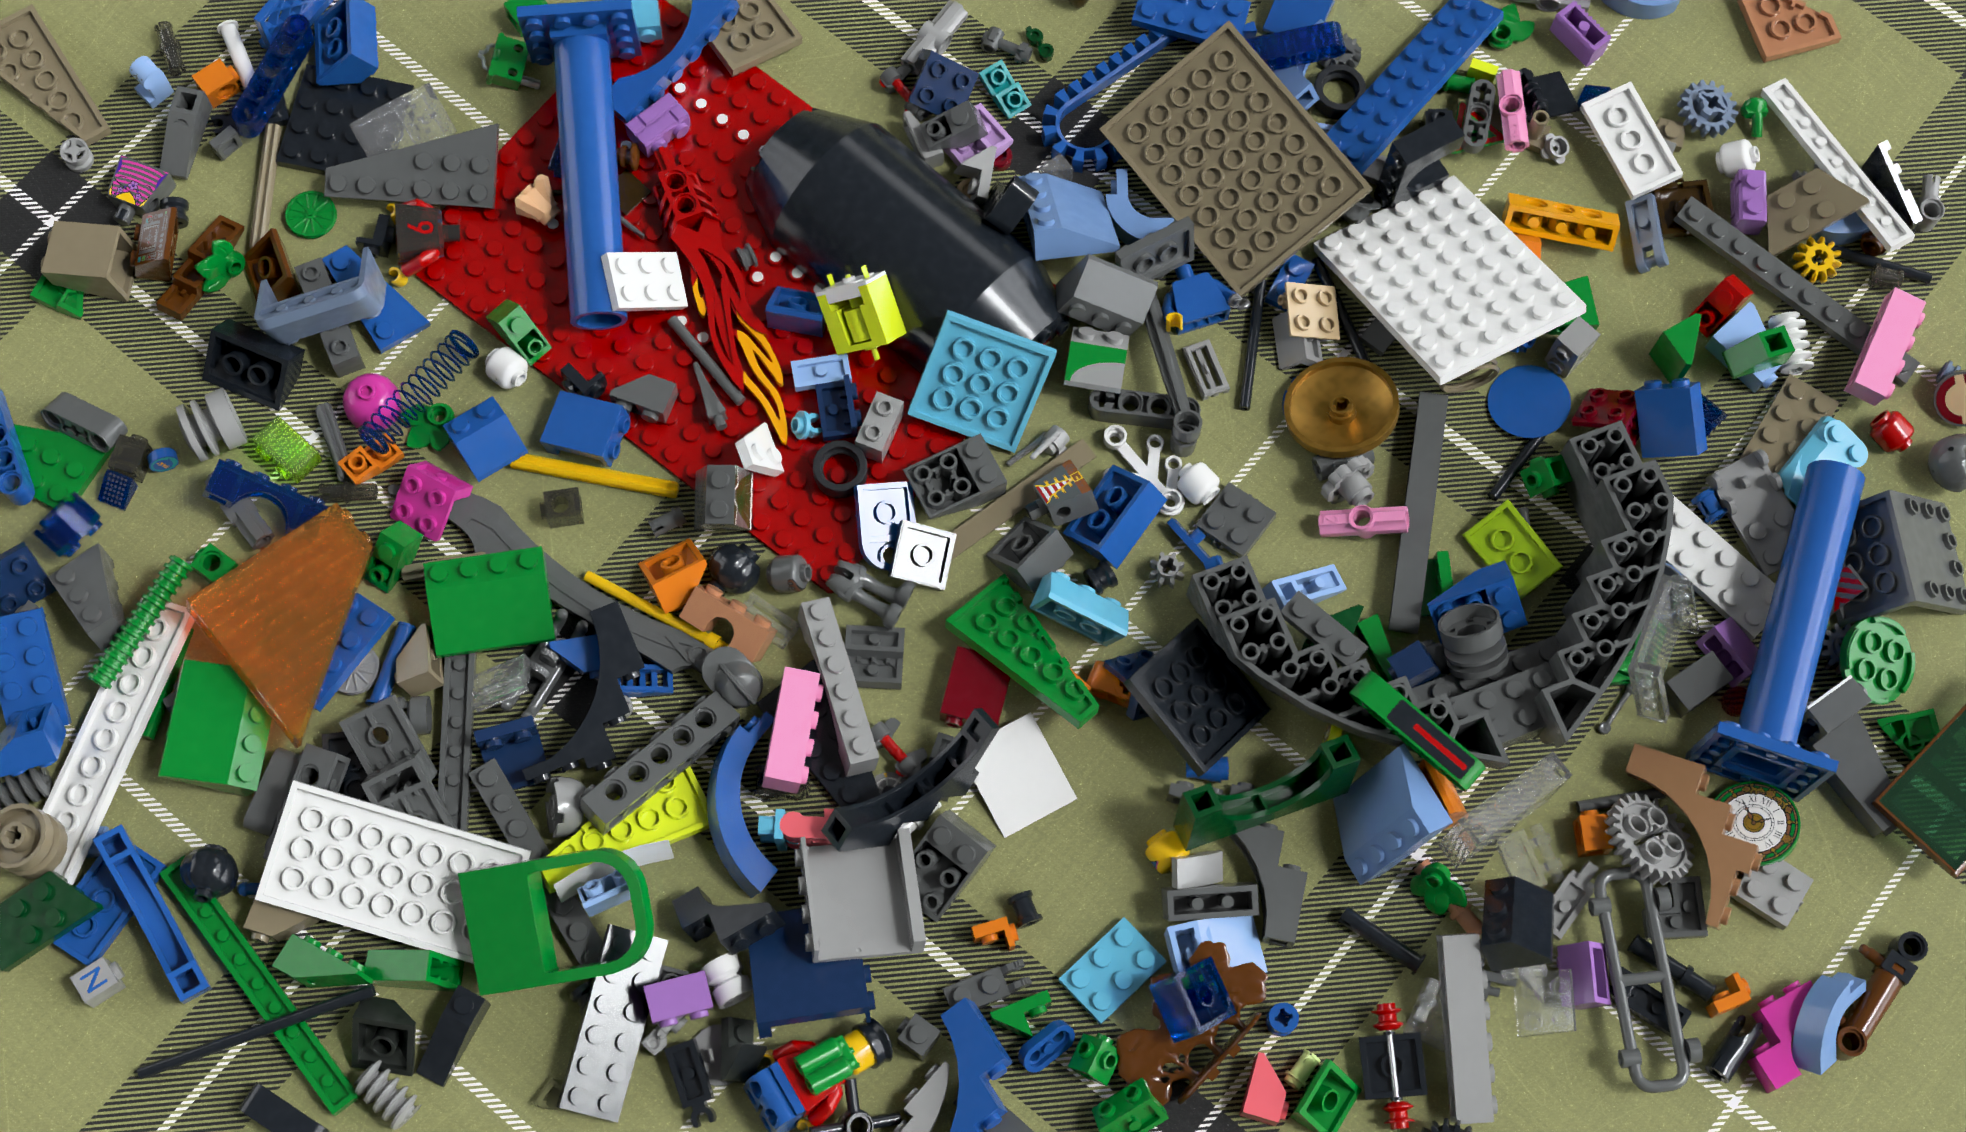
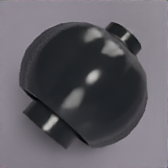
M743 542L739 546H736L734 543L718 546L708 559V571L712 578L709 584L716 586L723 593L726 591L738 595L749 592L758 583L760 577V567L756 564V561L759 559L758 555Z
M207 844L204 847L191 851L184 857L180 865L179 874L184 888L193 894L194 900L201 903H209L213 898L218 899L229 894L235 888L239 877L237 863L233 856L228 853L226 848L216 844Z

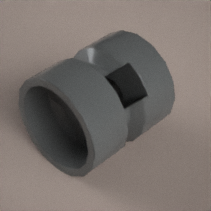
M412 696L409 701H406L404 697H397L403 710L407 711V717L416 734H431L432 705L430 697Z

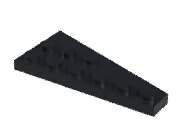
M815 659L801 668V670L819 673ZM820 676L819 684L823 685V682H822V679H821V676ZM780 685L756 703L763 714L767 711L771 716L775 717ZM823 688L821 702H815L814 711L819 712L816 730L811 729L809 739H814L811 757L806 756L804 765L809 767V771L839 807L858 804L881 795L872 771L846 777L838 752V741L825 688Z

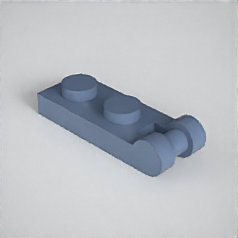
M1649 193L1634 200L1626 201V211L1638 271L1643 274L1649 272L1652 267L1658 266L1661 268L1669 265L1655 196ZM1653 250L1654 255L1647 257L1646 252Z

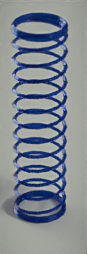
M451 330L449 335L445 337V343H439L437 351L430 352V358L423 360V366L415 368V374L408 376V382L400 384L401 390L393 391V398H387L386 405H388L389 400H394L404 414L412 420L418 421V415L401 400L396 399L395 393L401 392L416 410L425 413L424 405L413 395L404 391L403 385H410L413 392L423 402L433 405L432 398L419 386L411 383L410 378L412 376L417 377L421 385L430 394L440 397L441 394L437 387L426 378L418 375L417 370L419 368L424 369L428 377L442 389H448L445 380L436 372L427 368L425 362L431 361L435 369L444 378L454 382L455 377L452 372L443 364L432 358L433 353H438L443 362L452 371L462 374L460 365L447 354L440 352L439 347L445 345L450 354L464 366L470 365L467 357L476 359L479 356L478 347L463 332ZM448 338L454 346L447 344ZM457 340L465 344L473 354L464 349ZM450 348L458 352L466 360L467 364L456 357ZM443 356L451 360L460 371L454 369ZM436 364L444 368L453 379L447 377ZM429 372L433 373L436 377H438L443 382L445 387L439 384L430 375ZM422 380H424V381L427 382L429 385H431V386L435 389V391L438 393V395L435 394L434 392H432V391L422 382ZM415 388H417L419 391H421V392L430 400V402H428L427 400H425V399L415 390ZM407 395L414 399L422 407L423 410H421L415 404H413L412 401L407 397ZM400 404L408 408L416 418L407 413ZM386 405L379 406L378 413L371 414V421H365L358 428V434L371 449L380 454H387L389 451L386 441L396 444V440L386 429L374 423L373 417L375 415L380 416L384 424L398 436H404L403 431L395 422L381 414V408H387L395 412L408 426L401 422L393 412H391L392 417L405 428H411L410 422L401 413ZM385 419H386L387 421H389L391 424H393V425L399 430L400 433H398L397 431H395V430L385 421ZM367 423L372 424L376 431L365 425ZM378 428L384 431L393 441L389 440L385 435H383ZM370 435H372L376 440H378V442L382 445V447L379 446V445L371 438Z

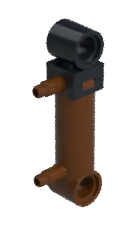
M1908 931L1894 938L1889 943L1888 952L1880 954L1865 944H1861L1858 948V951L1875 966L1872 969L1873 975L1866 984V991L1856 999L1847 1015L1841 1018L1836 1036V1059L1847 1061L1861 1055L1866 1050L1867 1041L1903 986L1909 983L1918 969L1914 963L1922 960L1928 952V943L1920 933ZM1904 942L1911 946L1913 951L1912 955H1909L1904 951ZM1843 1036L1851 1041V1051L1843 1046Z

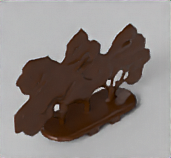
M1203 941L1189 958L1190 966L1199 964L1206 979L1205 983L1198 986L1195 984L1194 988L1176 994L1169 979V976L1173 975L1172 973L1152 977L1151 989L1156 995L1152 1002V1014L1160 1020V1026L1157 1030L1135 1028L1117 1037V1053L1120 1057L1117 1064L1119 1069L1118 1075L1127 1082L1126 1087L1138 1079L1144 1078L1151 1094L1164 1106L1170 1101L1172 1082L1187 1078L1190 1083L1177 1100L1178 1105H1181L1207 1078L1213 1081L1221 1073L1217 1066L1228 1054L1234 1058L1239 1053L1241 1048L1237 1044L1261 1017L1262 1013L1256 1012L1243 1023L1240 1020V1009L1246 1005L1260 1004L1266 999L1267 988L1265 982L1268 979V975L1253 962L1231 967V958L1225 943ZM1215 980L1220 992L1200 1000L1195 988ZM1189 991L1194 992L1197 1002H1191L1190 994L1188 995ZM1181 997H1187L1199 1023V1029L1192 1030L1179 1001ZM1223 1004H1231L1234 1007V1011L1230 1015L1226 1014L1228 1009L1216 1014V1021L1211 1022L1210 1018L1203 1021L1198 1020V1016L1206 1012L1205 1006L1210 1005L1212 1009ZM1222 1022L1235 1026L1238 1030L1220 1048L1214 1042L1218 1026ZM1205 1044L1215 1055L1198 1072L1189 1066V1053L1196 1045ZM1180 1054H1183L1185 1057L1184 1063L1178 1060ZM1166 1063H1175L1182 1067V1071L1176 1069L1174 1074L1165 1072L1162 1068ZM1168 1077L1170 1080L1167 1083H1163L1160 1078Z

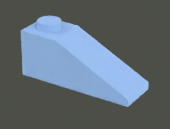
M1332 564L1273 580L1262 591L1266 600L1275 597L1281 611L1298 590L1317 604L1344 592L1347 588L1335 565Z

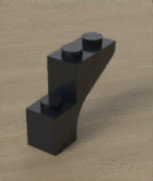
M698 886L672 901L682 929L695 942L709 937L716 931L720 943L732 955L746 950L753 943L773 934L777 929L786 925L784 919L767 902L716 906L713 905L711 899Z

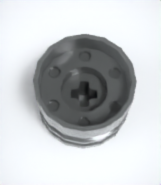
M1470 603L1449 610L1440 618L1438 628L1443 647L1445 648L1444 653L1448 669L1453 676L1464 680H1477L1500 672L1508 664L1510 657L1503 635L1502 622L1499 611L1494 606L1484 603Z

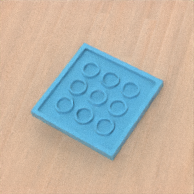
M947 310L907 414L969 437L981 433L986 443L1015 453L1055 359L1057 349Z

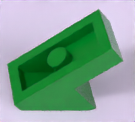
M1045 990L990 1012L989 1018L991 1023L1024 1038L1031 1039L1033 1035L1025 1016L1030 1015L1032 1019L1047 1013V1007L1051 1006L1052 1000L1048 990Z

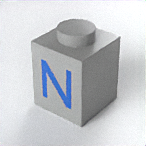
M104 957L99 958L70 977L84 1003L93 1008L126 988L121 979L125 977L122 968L116 961L110 962Z

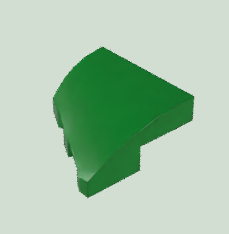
M42 274L29 299L79 320L83 317L84 292L52 285Z
M1934 708L1906 715L1904 713L1877 719L1878 726L1911 761L1940 731ZM1937 753L1928 761L1935 769L1949 767L1951 764L1949 758L1944 760Z

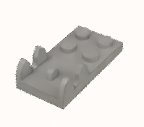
M1758 449L1707 476L1706 481L1710 488H1714V494L1722 508H1727L1729 511L1726 515L1758 569L1767 577L1780 570L1795 511L1782 491L1783 482L1780 475L1776 472L1772 473L1768 467L1769 459L1767 453L1762 449Z

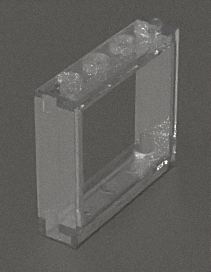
M1552 751L1459 819L1439 842V848L1457 869L1548 802L1573 775L1554 751Z

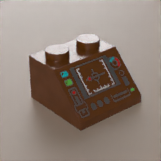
M176 207L143 214L142 223L136 224L134 241H138L137 250H132L130 267H135L136 278L171 282L179 233Z

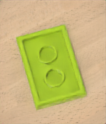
M1509 499L1462 535L1487 566L1506 561L1513 576L1520 601L1563 568L1562 564Z

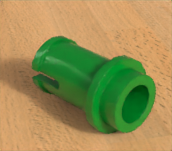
M1453 74L1441 88H1443L1444 92L1453 90L1468 94L1472 84L1475 82V78Z

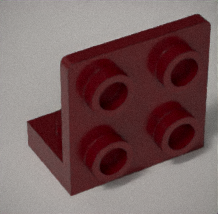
M1589 389L1571 420L1573 426L1601 428L1622 420L1634 446L1640 437L1635 392L1631 390Z

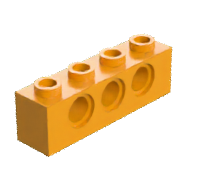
M1509 192L1502 215V222L1512 232L1611 252L1614 250L1620 230L1619 216L1616 213Z

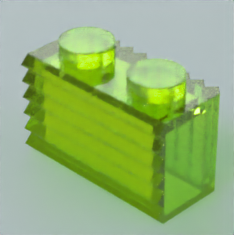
M279 415L252 438L257 445L255 452L265 462L271 459L277 465L274 468L276 472L286 481L291 478L297 484L300 483L305 476L309 475L322 462L318 451Z

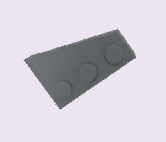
M97 543L48 576V578L88 636L104 651L105 648L111 646L109 642L116 639L114 635L121 632L120 626H125L126 623L123 607L117 592L119 587L114 576V562L103 547Z

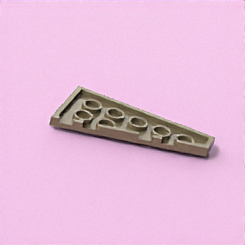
M33 4L0 20V79L76 138L84 140L88 146L112 134L113 132Z

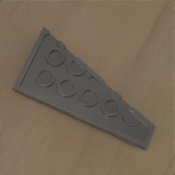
M499 124L328 167L325 173L324 196L391 202H407L413 199H420L434 205L495 209Z

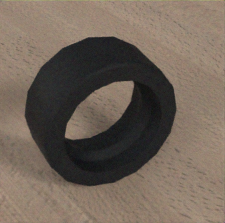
M1334 64L1326 67L1318 74L1314 83V89L1320 98L1314 105L1323 116L1331 119H1340L1366 91V83L1362 75L1355 68L1347 65ZM1333 80L1348 83L1354 89V99L1345 104L1332 102L1323 93L1324 85Z
M832 441L817 451L813 460V477L817 487L825 495L833 498H848L854 495L855 485L865 484L867 480V459L864 452L855 444L848 441ZM835 455L849 456L856 462L857 474L851 482L834 484L829 482L823 473L825 462Z

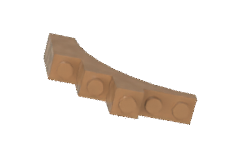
M1634 744L1625 771L1627 775L1652 786L1670 798L1688 817L1699 834L1707 854L1711 875V901L1706 925L1719 931L1721 924L1726 926L1728 924L1732 908L1727 906L1731 895L1736 897L1741 885V879L1737 878L1738 874L1750 877L1752 871L1758 872L1763 855L1758 853V845L1725 835L1726 831H1732L1736 819V814L1732 813V805L1699 795L1700 791H1706L1710 775L1706 774L1707 769L1705 765Z

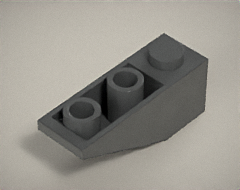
M177 86L168 113L160 169L169 172L172 177L188 180L213 108L205 91Z

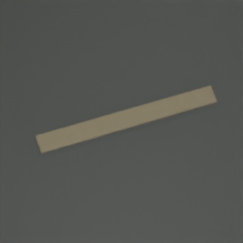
M1081 439L953 530L952 533L957 535L951 560L1025 508V505L1037 500L1038 498L1033 488L1036 481L1068 460H1071L1077 470H1079L1096 458V455L1086 442Z

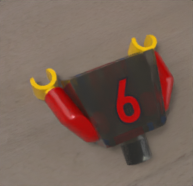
M413 199L401 204L389 203L386 207L392 213L390 216L394 225H396L398 265H401V269L391 267L388 273L393 277L398 276L395 280L391 281V284L403 287L407 284L408 277H411L437 261L438 258L444 256V242L460 241V225H443L442 210L420 199Z

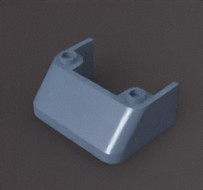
M365 247L362 252L359 276L278 302L267 279L262 280L254 319L259 328L276 342L291 345L304 337L364 318L373 319L377 317L384 307L387 284L369 247Z

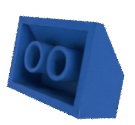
M339 0L314 21L317 84L323 86L361 83L377 71L379 62L375 6L364 0Z
M1113 464L1093 491L1099 510L1071 521L1063 534L1098 560H1105L1110 566L1117 569L1167 499L1149 480Z

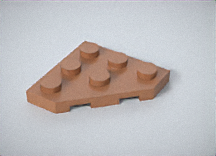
M1737 0L1763 63L1837 44L1842 38L1831 14L1823 10L1819 13L1805 6L1806 2L1801 0Z

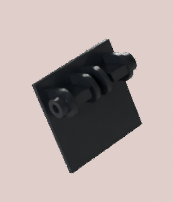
M1527 68L1519 70L1528 123L1537 110L1546 111L1549 114V118L1580 111L1560 71L1533 77L1534 74L1531 70Z

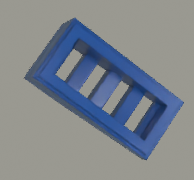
M644 664L645 668L639 670L641 676L638 677V686H633V679L627 681L626 686H621V678L617 679L623 695L629 698L673 694V674L656 664ZM658 673H663V686H658ZM645 674H650L651 686H646Z

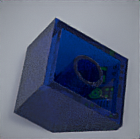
M1211 956L1149 985L1174 1043L1200 1035L1237 1014Z

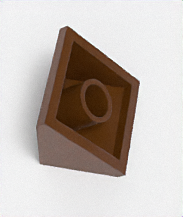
M271 228L244 255L245 270L256 302L260 283L267 279L278 302L301 294L286 248L277 230Z

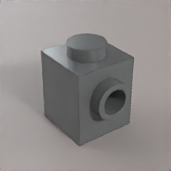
M916 1013L912 1019L906 1017L896 1031L900 1034L897 1038V1043L922 1062L941 1035L939 1029Z

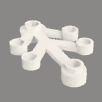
M1120 425L1109 426L1105 430L1103 438L1106 447L1111 450H1117L1135 470L1136 473L1133 474L1149 480L1167 500L1171 499L1175 502V505L1172 507L1164 504L1159 511L1165 516L1178 515L1183 510L1185 504L1183 494L1177 490L1178 473L1182 468V460L1175 455L1169 456L1166 459L1164 468L1168 475L1165 487L1158 479L1160 452L1164 445L1163 438L1156 434L1148 437L1146 448L1149 453L1146 466L1126 443V430ZM1116 436L1120 439V442L1112 443L1110 438ZM1157 441L1160 446L1154 448L1150 445V442ZM1176 462L1178 468L1172 469L1168 463ZM1107 468V469L1103 472V477L1105 476V474L1108 472V470H1109L1110 468Z

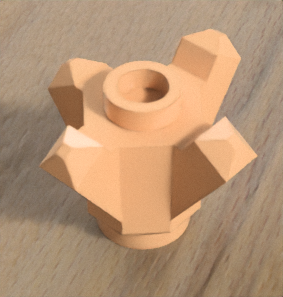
M539 174L534 183L529 184L515 198L516 214L535 219L537 222L540 221L544 226L561 211L557 207L558 203L554 200L549 178L543 174Z

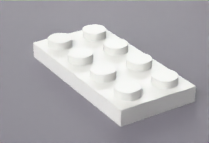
M1628 82L1581 104L1580 109L1631 200L1682 178L1683 171L1632 82Z

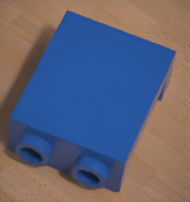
M560 390L541 436L540 443L548 453L559 455L560 450L598 459L604 466L611 467L614 459H617L619 456L623 435L630 428V416L623 405Z

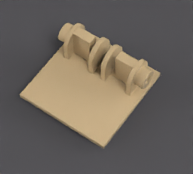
M1285 282V292L1278 296L1277 301L1278 305L1282 306L1283 309H1287L1289 336L1339 341L1340 332L1335 286Z

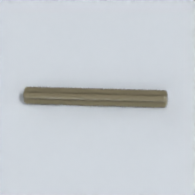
M268 123L265 126L249 243L250 248L269 230L277 170L276 158L279 152L282 132L278 124Z

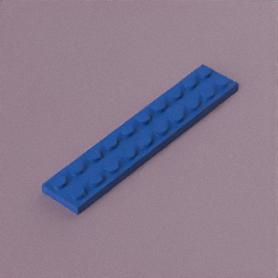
M1449 0L1326 133L1361 175L1503 20V11L1480 0Z

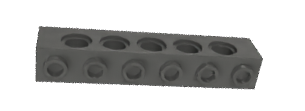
M717 691L709 697L704 695L699 698L693 705L694 709L687 714L684 712L679 714L672 721L670 728L665 732L660 730L655 733L649 740L650 744L642 750L640 748L634 750L627 757L625 764L620 768L617 766L613 767L605 774L604 780L597 786L592 784L581 794L579 809L603 836L737 728L740 714ZM699 721L706 722L709 725V727L702 728L698 726L696 723ZM683 739L688 744L681 746L676 744L674 740ZM661 757L665 760V762L662 764L655 763L652 760V758ZM639 775L643 780L634 782L629 776ZM616 793L620 796V799L610 800L606 795Z

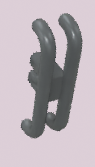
M563 608L556 612L553 619L555 638H557L568 617V612ZM584 620L579 621L570 639L585 636L588 630V623ZM549 642L538 644L509 693L501 701V709L509 711L513 708L533 676L543 683L527 709L521 714V718L530 715L533 718L536 717L567 664L559 659L555 652L547 649Z

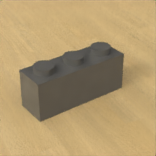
M1251 881L1210 884L1184 889L1173 887L1161 888L1163 918L1167 921L1259 915L1257 884Z

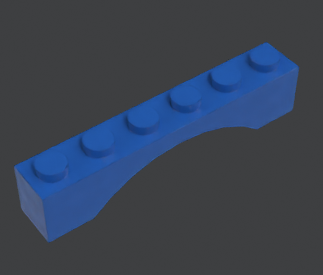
M692 0V10L688 25L673 50L649 69L631 76L618 78L612 85L614 115L626 124L663 97L667 87L672 82L674 83L680 79L685 67L690 62L698 59L703 47L708 42L716 39L721 27L726 22H730L735 18L740 8L737 0Z
M121 824L94 838L93 841L142 927L180 1002L186 1004L210 991L212 988L123 825Z

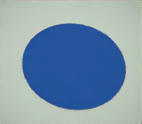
M1523 365L1503 372L1493 382L1488 393V409L1496 424L1504 431L1522 438H1539L1553 433L1566 421L1571 408L1570 393L1563 380L1552 371L1539 366Z

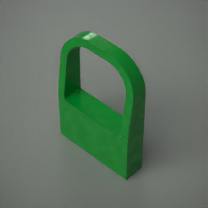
M604 847L458 873L480 996L615 974L638 963L651 945L654 933V920L646 879L637 863L619 850ZM589 862L608 864L619 871L627 882L636 927L634 941L627 953L619 959L559 968L541 871Z

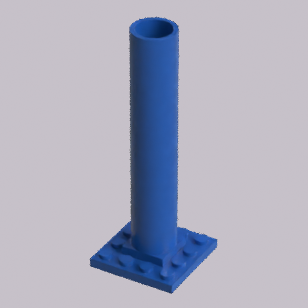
M601 0L517 6V18L531 62L538 65H550L554 62L570 323L574 327L586 330H604L619 327L627 322V311H612L601 256L606 253L623 252L610 58L632 59L635 56H642L632 1Z
M1818 460L1808 464L1739 722L1719 721L1685 756L1686 760L1705 765L1707 772L1739 783L1749 781L1763 782L1775 786L1795 802H1799L1834 775L1839 761L1831 759L1827 753L1821 751L1810 752L1802 749L1797 744L1866 479L1864 474L1857 468L1834 460Z

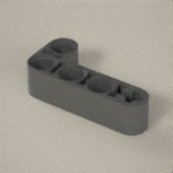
M1121 389L1120 394L1099 390L1091 392L1088 413L1092 419L1100 422L1170 429V449L1173 454L1182 458L1188 457L1194 452L1197 440L1189 444H1181L1172 433L1175 413L1168 394ZM1187 397L1190 409L1200 415L1201 409L1198 401ZM1098 402H1104V407H1100ZM1114 403H1117L1116 409H1113ZM1132 404L1136 407V410L1127 411L1123 406ZM1154 407L1162 408L1165 413L1155 414L1154 412H1152L1151 409ZM1182 421L1177 424L1183 431L1190 432L1197 429V426L1190 421Z

